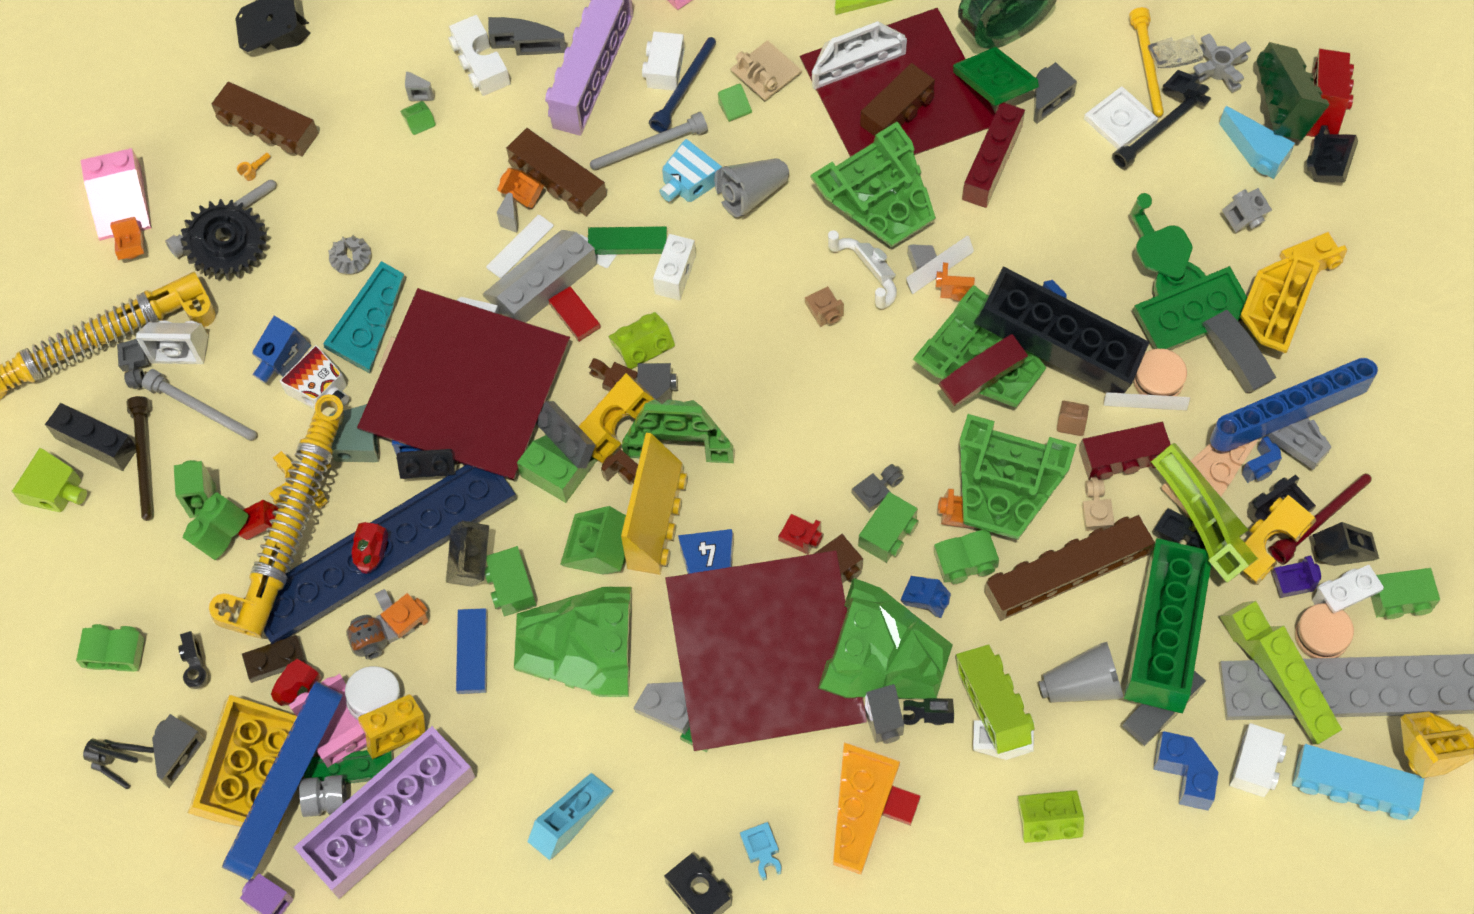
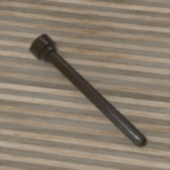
M135 396L127 399V412L134 420L141 518L144 521H149L153 517L145 417H147V413L150 411L149 399L143 396Z

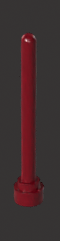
M1367 473L1362 474L1314 516L1316 522L1298 542L1294 541L1291 537L1289 539L1277 540L1269 548L1271 556L1280 564L1285 565L1294 557L1296 547L1372 481L1371 475Z

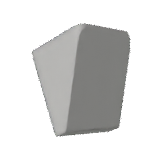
M406 72L405 89L409 101H433L434 94L431 83L411 72Z
M508 193L497 211L500 227L517 232L516 208L513 194Z
M908 245L907 255L914 272L937 257L933 245Z

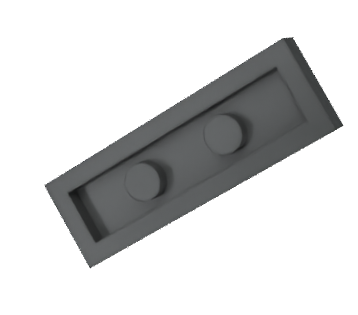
M545 401L536 425L577 468H587L596 444L554 401Z

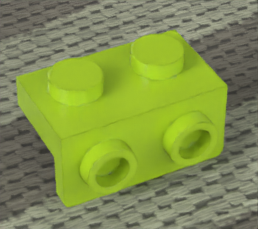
M656 312L646 314L638 321L628 326H623L608 336L612 346L622 355L626 367L630 369L638 366V363H644L675 346L668 324Z

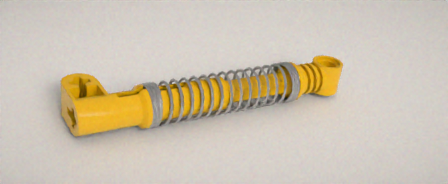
M195 271L154 291L146 290L137 294V299L132 300L129 298V303L124 304L121 302V307L113 306V310L110 312L105 309L104 315L101 316L97 313V318L92 319L89 317V322L87 323L81 321L82 330L73 325L74 334L65 328V338L57 332V342L49 336V346L41 340L40 345L42 349L33 344V353L28 348L20 350L12 358V363L8 360L5 362V366L3 363L0 364V399L5 396L9 386L13 389L15 388V383L18 386L22 384L21 380L24 383L27 381L33 383L40 380L43 376L46 377L45 368L49 367L51 372L54 373L53 364L57 363L58 367L62 369L61 360L65 359L66 363L70 365L68 357L73 356L78 361L76 355L78 352H81L83 357L86 358L84 349L89 348L91 353L94 354L92 345L102 350V345L107 344L110 346V341L115 340L118 342V337L123 336V338H126V334L129 332L134 335L133 330L137 328L141 330V326L148 322L157 323L162 321L164 315L181 307L184 308L190 321L202 323L203 327L209 326L215 320V309ZM195 300H198L202 308L199 312H197L193 304Z
M331 394L323 395L315 403V412L309 425L310 428H308L305 438L300 440L296 449L297 453L294 454L296 458L302 461H292L291 464L298 468V470H288L296 478H285V481L293 486H282V489L290 494L279 495V498L286 501V504L276 503L279 509L272 512L275 515V519L269 520L272 527L266 529L269 535L263 537L266 541L265 545H260L263 551L257 554L260 558L259 562H254V566H252L249 576L251 583L246 597L243 599L224 593L215 596L209 604V611L216 625L251 637H262L277 593L284 588L285 582L288 579L285 573L290 572L291 569L288 565L294 562L291 556L297 554L294 548L299 547L300 543L297 539L303 537L300 531L306 529L304 523L309 521L306 514L312 512L310 506L315 504L313 498L318 496L316 489L321 488L319 481L324 480L322 473L327 471L325 465L331 462L333 454L332 442L335 439L336 430H338L344 418L343 404L337 396ZM328 407L334 408L337 411L333 416H326L322 413ZM319 465L325 468L324 471L318 470ZM316 473L320 474L322 478L315 479ZM316 482L319 486L312 487V483ZM310 490H313L316 493L313 496L308 495ZM307 498L312 500L311 504L305 503ZM306 506L309 512H303V507ZM267 583L262 598H260L263 587ZM229 606L230 611L235 614L238 606L242 607L236 623L232 622L233 617L230 612H225L224 616H221L219 609Z

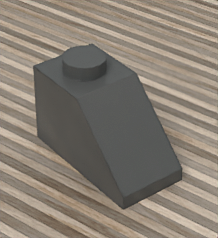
M1056 62L1048 68L1044 67L1036 76L1039 87L1034 91L1033 121L1036 124L1075 95L1077 81Z
M638 363L637 382L658 402L663 404L668 399L672 400V390H677V373H672L671 363Z
M892 684L866 692V718L875 743L883 741L884 744H889L899 740L900 736L904 733V722L895 685Z
M171 714L166 720H162L155 729V735L152 737L158 779L170 788L205 741L197 730Z

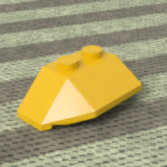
M1294 253L1286 259L1258 270L1240 318L1260 344L1287 353L1321 264L1320 262Z
M1429 711L1405 714L1400 718L1404 753L1409 759L1410 768L1414 773L1421 776L1422 779L1448 774L1474 759V736L1467 727L1460 724L1456 726L1448 719Z

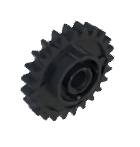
M220 199L218 205L215 206L209 201V208H204L200 205V213L191 212L192 220L184 221L186 228L181 229L183 238H180L183 254L187 256L189 264L195 263L196 271L204 268V275L206 277L213 272L215 279H218L220 274H224L226 280H229L231 273H234L239 278L240 270L249 273V265L257 267L256 258H264L262 250H267L265 242L267 240V232H264L265 224L260 223L259 214L253 216V208L250 207L244 210L242 202L238 206H234L233 200H230L228 205H224L223 200ZM222 237L230 238L227 241H219Z

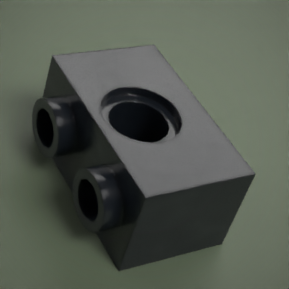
M691 853L664 875L665 883L691 914H722L732 906L731 898L729 897L732 894L731 890L722 880L717 882L710 873L713 870L703 857L697 859ZM697 883H704L709 887L708 891L702 895L695 894L692 888Z

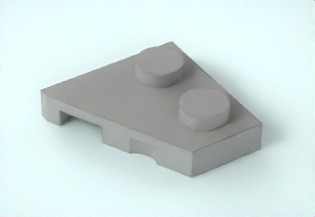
M1305 418L1268 435L1273 443L1313 470L1327 456L1331 449V445L1326 437L1320 433L1314 420L1310 421L1309 418Z
M683 683L647 684L633 708L635 712L686 734L690 726Z

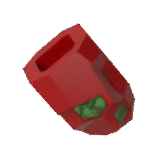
M358 523L354 535L352 559L355 566L362 573L367 574L375 570L384 557L388 532L386 528L378 524Z
M295 659L287 665L277 679L271 692L273 701L280 706L289 705L299 695L310 692L316 681L319 682L322 677L311 666L299 659Z

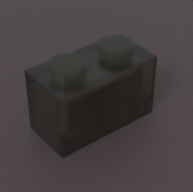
M461 521L451 527L446 583L473 587L484 581L489 525Z

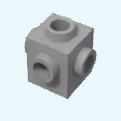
M1259 188L1249 193L1246 189L1242 190L1232 197L1233 202L1222 209L1235 232L1247 226H1250L1251 229L1256 228L1266 221L1264 216L1272 211Z

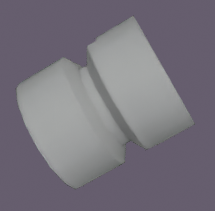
M344 775L326 776L324 781H321L318 777L302 778L299 786L302 816H320L323 811L331 815L347 801V791Z

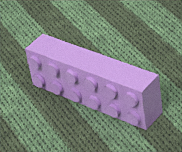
M590 0L589 6L584 8L582 22L574 30L571 47L566 48L562 67L557 68L553 87H549L546 93L545 101L549 107L548 117L551 118L553 129L579 136L582 135L632 21L633 10L631 0Z
M431 726L294 846V849L335 896L340 899L475 778V775L467 762Z

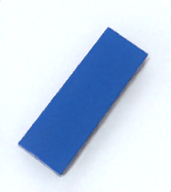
M458 609L457 694L486 693L487 609Z

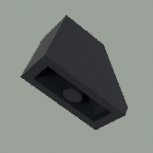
M1340 522L1313 534L1315 541L1314 551L1322 562L1337 566L1379 559L1373 534L1367 530Z

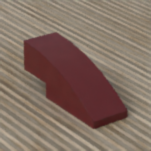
M1013 334L962 365L938 385L951 403L956 406L997 383L1000 377L1020 367L1028 355Z

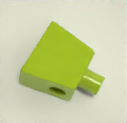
M42 448L38 449L12 490V493L20 503L55 512H62L69 501L81 505L87 496V491L78 487L81 479L75 470Z

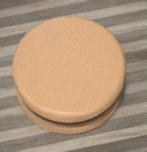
M1167 349L1147 351L1133 380L1137 392L1142 395L1178 396L1187 378V368L1183 359L1173 351Z
M1327 603L1309 607L1301 616L1295 629V638L1299 648L1310 658L1340 657L1350 645L1354 635L1353 623L1344 610L1333 613Z

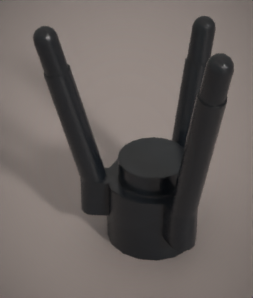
M94 738L90 739L83 751L84 760L92 763L91 769L101 772L125 789H129L130 785L104 767V764L109 765L113 758L137 763L138 758L117 752L115 749L154 753L153 747L118 743L107 739L104 741Z

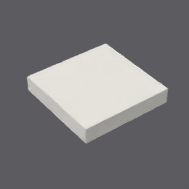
M1122 86L1084 116V120L1116 149H1119L1121 146L1130 145L1156 125L1158 118Z

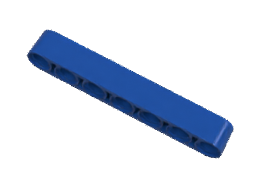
M1359 358L1223 415L1218 419L1210 437L1211 445L1216 450L1227 452L1364 394L1369 390L1378 372V367L1376 363L1368 358Z
M317 681L314 683L222 864V868L247 880L252 878L343 694Z

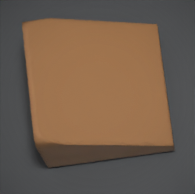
M1062 400L1057 431L1083 436L1089 406Z

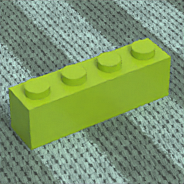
M989 644L956 654L958 675L997 754L1032 744L1031 731L1035 730L1033 719L1030 713H1024L1022 698L1019 693H1014V686L1009 673L1004 674L1000 655H994Z

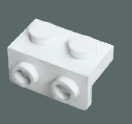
M1367 565L1358 570L1356 568L1349 570L1341 578L1334 581L1328 580L1319 585L1312 602L1314 605L1327 603L1333 613H1337L1380 593L1384 587L1370 565Z

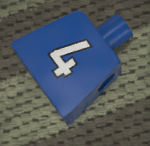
M274 315L253 350L252 354L261 363L252 375L265 384L274 372L284 377L305 355L311 344L295 327Z
M732 529L678 535L680 551L687 574L732 567Z

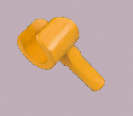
M266 152L252 164L242 162L237 166V172L240 175L244 174L246 180L252 181L256 177L255 170L271 156Z

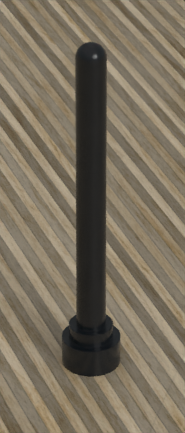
M1192 97L1187 98L1132 145L1121 146L1112 154L1114 163L1120 169H1127L1135 162L1136 154L1197 103Z

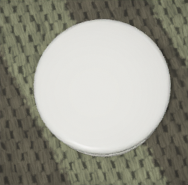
M369 666L356 671L349 678L345 687L347 708L350 714L358 720L359 716L399 699L400 687L397 678L389 670L378 666Z

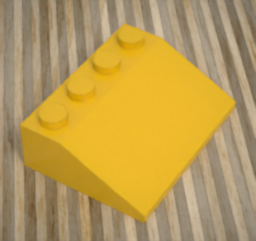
M651 433L645 434L621 538L627 569L661 575L662 566L668 565L670 549H667L668 540L674 539L676 524L673 523L674 514L679 515L682 499L678 497L680 489L685 490L687 473L683 472L682 462Z
M229 695L224 702L187 813L215 822L241 827L297 716ZM284 815L274 834H279Z

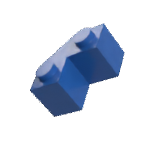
M1163 731L1158 740L1153 770L1183 776L1179 804L1208 811L1215 800L1219 772L1193 737Z

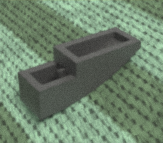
M488 17V34L492 49L515 48L517 56L565 53L566 42L562 32L528 20Z
M1228 310L1202 322L1228 370L1233 369L1245 393L1253 391L1276 378L1255 342Z
M1194 671L1191 695L1188 702L1198 694L1206 682L1196 671ZM1141 704L1122 727L1145 746L1178 715V712Z

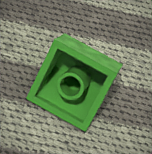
M544 435L530 444L518 460L517 465L522 478L567 503L597 462V459L591 456L587 468H577L551 439Z
M611 506L575 514L560 565L602 575L621 571L625 562L621 534L626 515Z

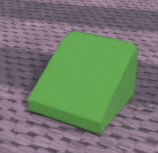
M741 84L718 92V103L729 122L752 113Z
M420 101L400 111L413 135L435 126L432 113L424 101Z

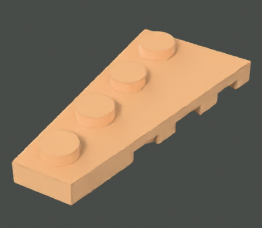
M1259 438L1227 452L1216 450L1210 443L1191 462L1215 491L1222 496ZM1166 482L1161 487L1162 490L1190 518L1185 507Z

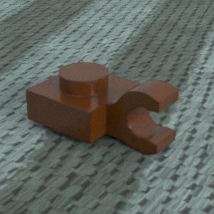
M593 358L589 365L591 369L589 374L604 380L602 388L610 391L626 373L637 381L638 372L614 362L612 367L609 368L601 360Z

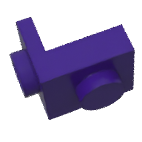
M1311 555L1305 556L1300 563L1275 567L1272 571L1280 598L1313 592L1321 580L1319 565L1317 563L1314 564Z

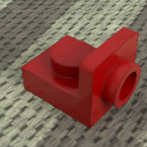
M261 500L243 509L248 514V518L239 531V536L248 540L266 531L267 528H271L272 524L269 520L275 519V515L272 512L278 511L279 508L265 500Z
M791 514L778 536V541L809 555L813 547L817 548L823 538L824 533L821 532V521L815 520L812 524Z

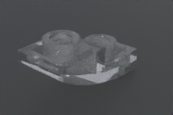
M1194 35L1173 41L1172 37L1150 44L1147 47L1157 68L1180 67L1202 61L1204 53Z

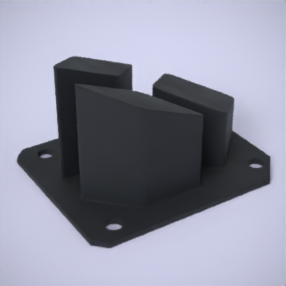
M256 0L241 7L235 18L239 48L246 52L253 51L259 47L266 49L270 44L278 50L296 47L311 34L303 26L304 24H309V22L295 10L294 0ZM268 16L272 18L271 21H267Z

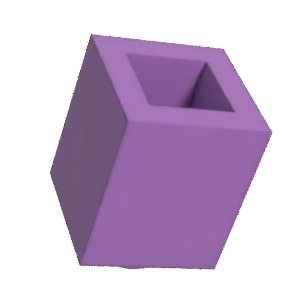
M260 873L245 884L242 896L240 897L248 907L259 914H283L294 900L286 891Z

